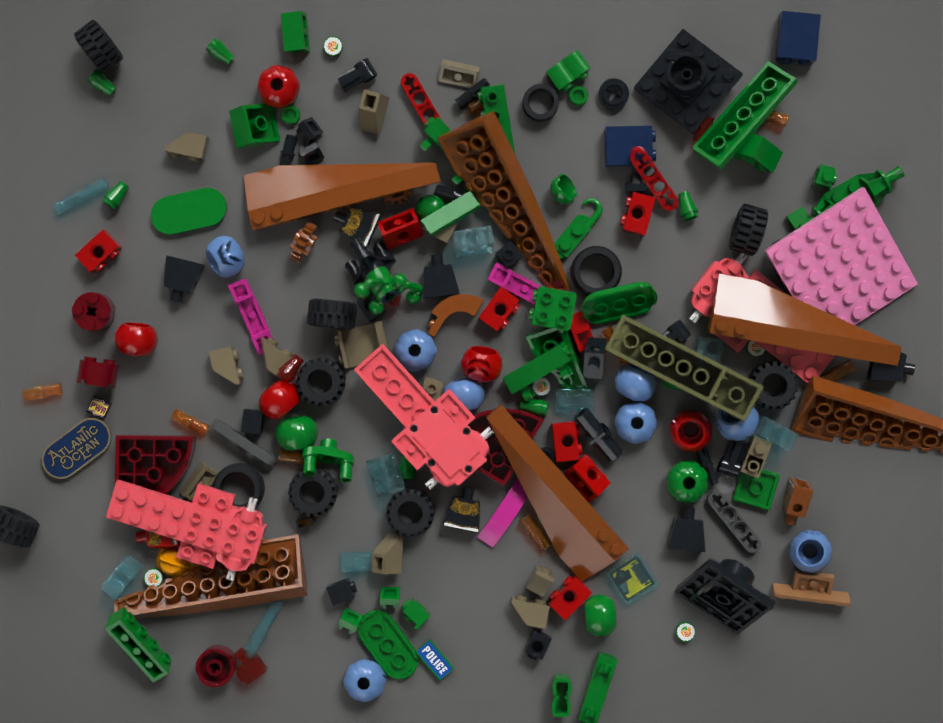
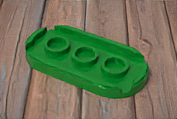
M201 188L170 195L159 199L153 205L151 220L158 231L168 235L217 225L223 220L227 212V202L225 197L213 188Z
M635 282L588 295L582 302L581 311L585 320H589L594 324H603L620 320L622 315L629 318L647 313L651 310L653 304L655 306L658 296L651 284Z
M377 609L365 613L358 625V635L362 643L387 676L395 679L410 677L416 671L418 665V655L412 643L393 617L386 611Z

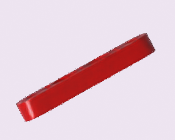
M412 73L405 74L401 79L402 88L423 124L427 121L424 119L423 114L428 110L433 111L434 119L436 117L440 118L418 78ZM406 79H414L413 86L415 89L419 87L420 90H416L410 95L409 92H412V89L409 85H404L407 83ZM422 94L425 97V101L422 104H416L414 102L415 95Z
M641 146L632 148L629 157L634 167L661 206L667 211L674 210L678 206V198L647 151ZM635 153L642 154L643 164H641L638 158H635ZM646 167L654 168V173L650 176L645 175L643 171ZM657 182L664 183V188L660 191L654 189V185ZM665 193H667L669 199H672V204L666 203Z

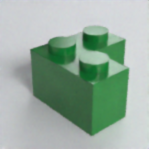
M752 134L732 158L737 161L744 159L746 163L755 165L754 169L761 173H765V171L773 173L783 152L765 137Z

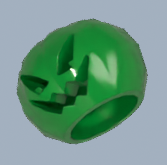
M294 416L283 419L278 424L275 437L278 444L284 450L302 449L315 444L318 438V428L312 418Z
M680 461L668 471L666 488L676 501L694 503L707 491L708 474L697 462ZM687 477L694 478L696 482L695 487L690 490L686 489L683 485V481Z
M598 594L585 601L587 631L599 637L610 635L617 626L616 606L612 598Z

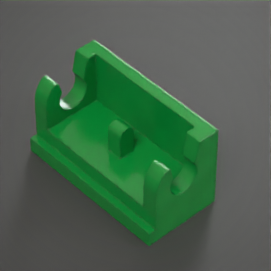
M302 11L281 13L284 52H290V54L310 52L307 14Z

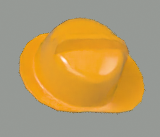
M179 548L160 549L157 553L156 563L158 568L169 576L175 578L182 575L185 571L200 566L199 564L177 558Z

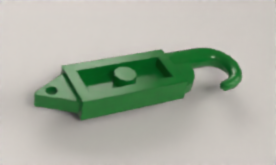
M595 198L586 199L582 204L593 203L596 206V211L590 218L586 215L576 216L554 243L560 259L567 258L601 217L603 207L599 200Z

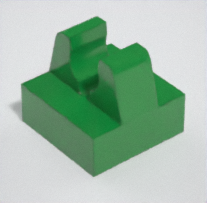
M381 586L380 605H382V608L386 609V605H393V608L397 609L400 601V587Z
M345 608L338 622L339 629L342 630L345 627L352 634L356 631L363 615Z

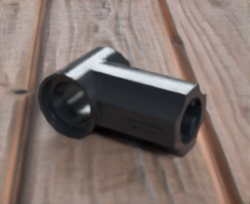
M365 58L356 63L354 68L337 77V80L346 93L361 83L373 80L378 74L369 58Z
M681 319L673 323L666 329L667 331L662 333V335L678 343L691 336V333Z
M730 440L726 453L719 462L717 472L736 478L741 469V460L748 443Z

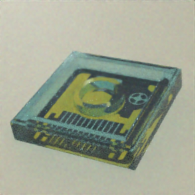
M638 552L606 572L627 606L659 586Z

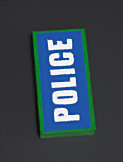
M428 639L415 651L440 681L455 668L431 639Z

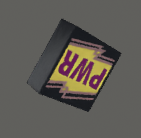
M94 395L86 412L104 420L112 403Z

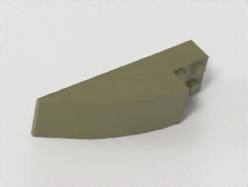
M622 315L605 350L745 422L764 386L624 315Z

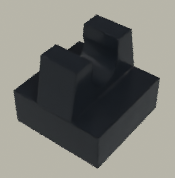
M313 117L301 121L296 130L297 134L303 132L306 135L303 139L304 143L319 137L323 133Z
M311 140L308 147H299V152L307 165H313L325 158L317 143Z
M640 174L631 175V183L625 185V193L646 192V183H640Z

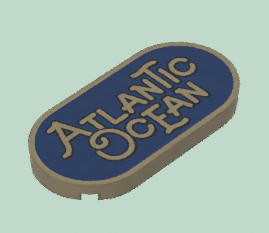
M87 418L73 426L45 448L42 454V465L46 473L57 479L73 476L109 448L112 437L110 427L106 422L97 418Z

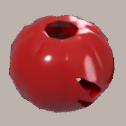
M272 65L264 70L259 76L257 85L258 94L262 101L268 106L275 108H284L293 103L298 97L300 83L294 71L280 65ZM274 78H279L283 81V87L280 90L275 91L271 88L270 83Z
M125 322L115 332L114 342L120 352L129 356L143 357L150 355L156 349L158 336L152 325Z
M472 346L465 351L461 359L463 374L467 378L481 383L496 380L503 368L502 357L499 352L490 347Z
M278 380L260 395L258 400L259 408L269 419L278 420L300 402V393H298L297 387L291 381Z
M684 410L678 413L671 421L670 437L679 449L685 452H697L710 442L712 438V425L703 413L697 410ZM691 422L696 424L698 428L696 434L692 436L686 434L684 430L686 424Z

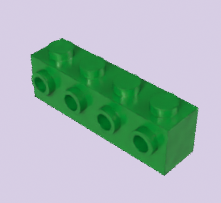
M504 84L480 87L481 92H477L479 104L483 103L484 111H481V116L494 111L515 153Z
M123 607L108 617L105 630L153 683L169 674L172 662L170 655L161 649L158 642L152 639L145 627L135 620L131 612H128Z

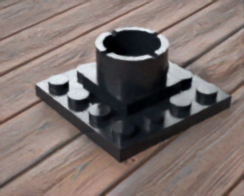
M682 29L637 82L634 90L694 135L741 79L743 73L686 30Z
M709 558L681 582L675 590V593L736 634L741 633L773 609L776 603L767 594L753 587L752 584L755 576L752 570L747 566L745 567L743 563L733 559H724L719 563Z

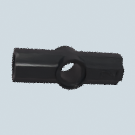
M588 408L580 410L575 415L574 420L585 432L588 442L593 447L597 446L609 462L616 460L622 454L623 450L611 437L609 428L604 423H600Z

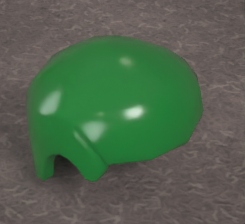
M560 174L552 180L550 192L553 199L560 204L572 202L577 196V191L571 179L565 174Z
M426 195L420 198L416 204V214L422 220L444 207L445 203L438 196Z

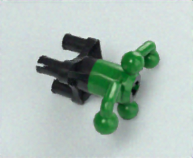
M360 238L355 239L358 246L354 241L351 242L350 246L357 255L359 266L356 260H350L345 264V268L350 273L351 280L355 285V296L360 299L366 298L370 292L369 288L373 292L376 299L372 300L369 304V310L373 314L382 313L384 304L393 301L406 289H410L406 294L407 302L412 305L419 303L423 292L422 285L407 281V277L402 273L391 276L389 270L396 263V259L388 252L383 242L374 245L373 250L377 256L366 249Z

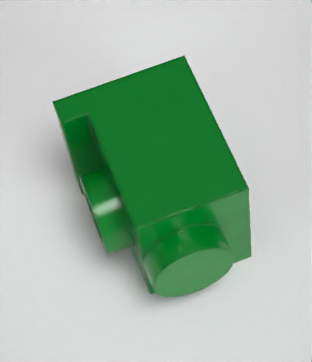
M823 164L817 166L811 185L830 190L837 179V174H835L836 168Z
M415 598L411 601L407 599L401 606L405 613L403 616L410 623H415L414 628L416 630L431 614Z

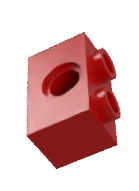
M633 192L631 196H627L625 207H628L627 213L622 215L620 225L623 226L622 231L641 236L646 235L655 197ZM639 209L642 213L641 218H634L632 210Z
M413 208L377 222L388 250L424 236Z
M103 229L78 251L75 256L89 272L99 273L106 267L105 263L109 259L113 260L120 254L119 250L122 249V246L107 230ZM98 248H103L104 255L101 258L96 256Z
M500 287L478 318L495 331H498L499 328L503 330L509 322L506 319L510 313L514 315L520 307L517 304L519 299ZM497 305H503L506 308L504 315L499 316L495 313Z
M575 421L551 423L556 462L579 460V455H582L581 443L578 444L577 436H580L579 425H576ZM571 436L572 444L564 446L562 444L563 437Z
M587 454L576 460L563 473L588 502L598 497L611 484L606 475L600 471Z
M576 575L573 577L568 576L562 582L563 587L559 591L557 589L554 590L548 597L550 599L548 601L549 605L564 620L592 594V591ZM571 591L574 593L573 599L565 600L563 598L564 594Z

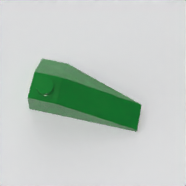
M540 326L526 335L528 344L535 357L563 341L565 344H568L573 351L572 355L574 358L567 362V365L574 374L564 380L558 368L553 370L552 373L572 398L590 392L587 379L583 377L584 370L570 330L564 331Z

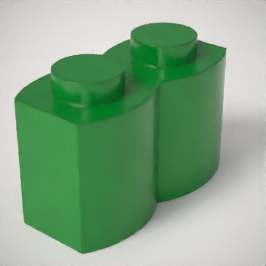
M577 49L548 69L546 75L558 92L562 90L566 92L574 86L572 84L577 79L582 81L589 76L588 71L591 68Z
M554 674L552 678V713L554 717H568L571 711L569 699L572 691L571 681L568 674Z

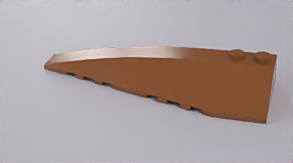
M494 111L439 136L438 140L455 173L467 183L466 187L470 191L473 190L479 198L478 202L488 209L490 217L508 239L511 238L516 244L515 247L527 258L529 266L539 273L538 277L545 286L569 291V283L543 214Z
M436 163L279 165L244 175L247 209L252 230L261 231L441 182Z
M718 274L707 328L708 332L898 366L901 346L757 280Z
M814 375L804 389L790 426V431L828 442H832L834 436L841 437L842 443L850 444L851 439L861 440V445L867 446L876 442L879 443V447L911 450L913 447L920 448L921 451L929 452L930 449L940 450V453H943V419L900 402Z
M501 404L486 417L557 555L581 581L615 562L629 549Z
M296 534L263 540L257 561L254 564L251 563L246 570L236 571L233 581L226 579L229 569L217 560L213 569L200 565L183 572L178 577L166 579L158 587H155L153 584L148 586L146 590L136 591L114 600V612L125 607L136 619L214 611L308 596L300 535Z

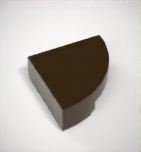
M314 516L297 520L296 525L299 528L313 525L316 521Z

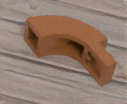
M459 294L441 301L431 312L437 316V319L432 318L428 324V334L435 337L444 321L453 313L465 312L475 316L484 300L474 295Z

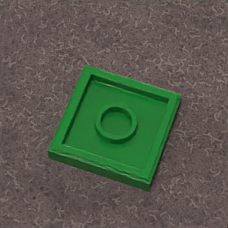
M762 469L758 479L740 472L732 500L770 511L780 474Z

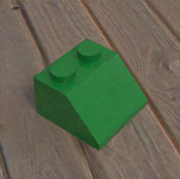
M267 104L242 105L229 111L237 149L251 148L281 141L272 106Z

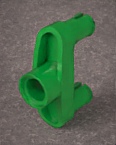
M323 439L320 441V446H310L303 449V474L305 476H314L317 461L339 465L340 482H351L354 456L337 449L336 440Z

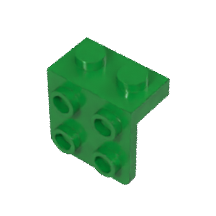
M539 286L538 290L534 289L532 301H535L534 309L530 308L528 320H532L531 325L569 331L577 295L573 292Z

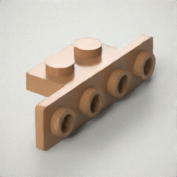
M795 570L792 585L773 583L772 586L774 597L780 599L787 598L801 602L810 601L818 604H833L840 607H849L851 604L849 593L832 591L835 579L834 574Z

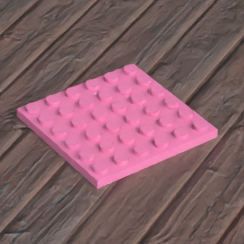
M863 187L764 250L790 296L853 325L858 324L918 285L870 196Z

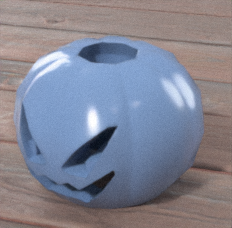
M222 235L216 237L208 244L205 250L208 263L217 276L223 278L234 277L242 271L245 265V257L241 246L230 236Z
M411 329L402 333L394 346L396 359L405 369L411 372L427 369L433 363L437 353V347L432 336L419 329ZM412 344H417L421 348V353L417 357H412L408 353V348Z
M626 364L621 369H618L615 375V388L619 394L640 402L650 399L655 393L657 382L654 374L632 364Z
M469 378L451 381L442 392L443 395L450 389L468 410L481 407L485 400L483 385Z
M633 401L619 408L615 416L614 425L617 434L623 440L632 444H639L648 441L657 428V419L654 410L641 401ZM634 417H641L644 421L643 427L634 429L631 426V420Z
M753 407L746 422L722 409H719L716 416V426L721 435L728 440H745L753 435L759 424V415L755 407Z
M804 530L796 535L790 543V559L803 572H819L832 559L831 542L819 531ZM808 544L814 545L817 550L816 554L812 557L806 556L803 551L804 547Z
M367 659L357 660L349 665L345 671L343 679L344 688L354 700L369 702L383 693L386 675L381 666L376 662ZM366 677L369 680L370 686L368 689L362 690L358 687L357 682L360 678Z

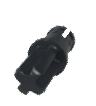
M483 78L473 87H468L465 93L455 99L456 103L463 109L474 99L478 100L477 92H481L480 87L489 86L490 83L487 79Z
M286 134L283 151H280L282 155L279 165H291L293 156H295L294 150L298 137Z
M440 184L436 186L434 192L436 196L451 202L465 194L457 191L456 188L454 190Z
M704 447L702 450L697 451L696 454L701 467L708 474V486H712L718 483L713 467L715 464L711 462L707 447Z

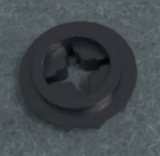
M616 78L606 80L599 89L600 102L606 108L613 110L623 107L629 98L627 85L622 80ZM618 87L617 95L619 97H614L610 101L611 94L608 91H614Z

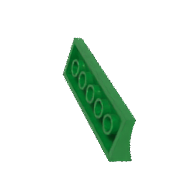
M768 61L692 147L696 155L722 170L798 83L797 79Z

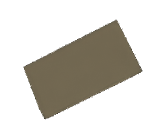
M443 59L438 82L471 88L477 83L480 67Z
M201 461L180 489L181 495L193 502L197 485L200 483L211 487L218 472Z

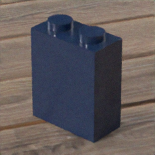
M782 11L779 14L775 60L780 61V64H791V62H798L800 66H810L817 60L821 14Z
M652 125L605 127V167H634L629 153L636 146L643 147L651 159L656 161V150H653V142H656V131H652ZM635 153V158H638L641 164H643L642 154Z

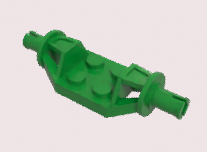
M897 166L886 174L878 169L875 173L858 174L824 193L817 205L811 209L813 217L800 223L799 227L861 187L866 189L873 204L877 207L884 197L892 192L891 184L905 176L904 172L896 175V173L902 170L901 167Z

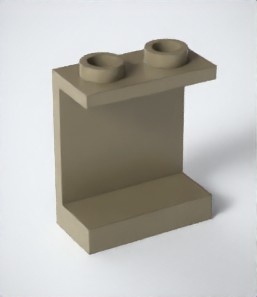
M383 321L355 327L351 330H339L337 335L334 336L336 346H340L342 353L339 354V361L341 366L344 365L345 369L361 364L382 344L389 350Z

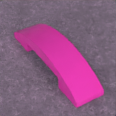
M496 262L487 280L535 305V301H532L534 289L538 290L540 285Z
M244 278L229 284L228 287L235 303L239 307L259 355L262 354L260 341L262 336L266 339L269 337L273 339L253 290L247 279Z
M518 477L477 536L492 548L504 534L528 498Z

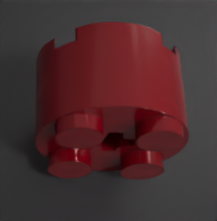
M84 293L76 299L71 308L76 324L88 331H102L108 328L114 321L115 305L108 296L101 293ZM92 308L97 309L95 311L96 315H91Z
M84 356V360L80 359L77 383H81L82 379L88 385L108 387V384H111V388L116 387L119 365H116V361L103 359V363L96 362L97 358Z
M213 645L207 648L196 662L195 669L199 680L204 685L214 688L229 682L237 669V657L233 651L223 645ZM215 663L219 664L218 670L215 669Z

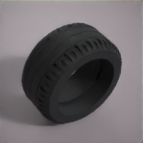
M591 246L585 248L577 254L572 262L571 279L573 284L581 293L587 296L597 291L617 287L621 280L622 266L620 260L613 251L606 247ZM589 256H603L612 266V277L603 287H590L581 279V264Z
M234 463L226 466L216 475L213 488L223 490L224 481L230 474L235 472L245 473L254 483L255 492L252 498L258 500L255 507L262 501L265 492L264 480L259 471L253 466L246 463ZM248 502L242 505H237L233 503V505L238 507H247Z

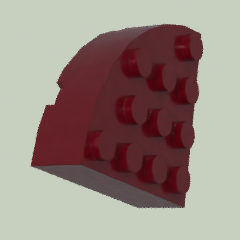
M505 408L533 439L544 419L526 411ZM495 409L474 414L475 419L468 426L480 434L489 426L491 428L488 431L489 433L493 429L486 417ZM493 433L486 439L489 446V451L485 456L487 461L477 470L505 486L514 470L495 433Z
M116 435L115 484L119 479L167 495L183 479L190 467L195 452L197 436Z

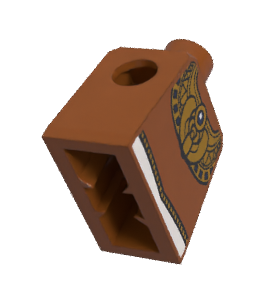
M789 477L782 505L785 513H787L785 523L796 525L798 517L804 518L806 516L814 491L808 481Z

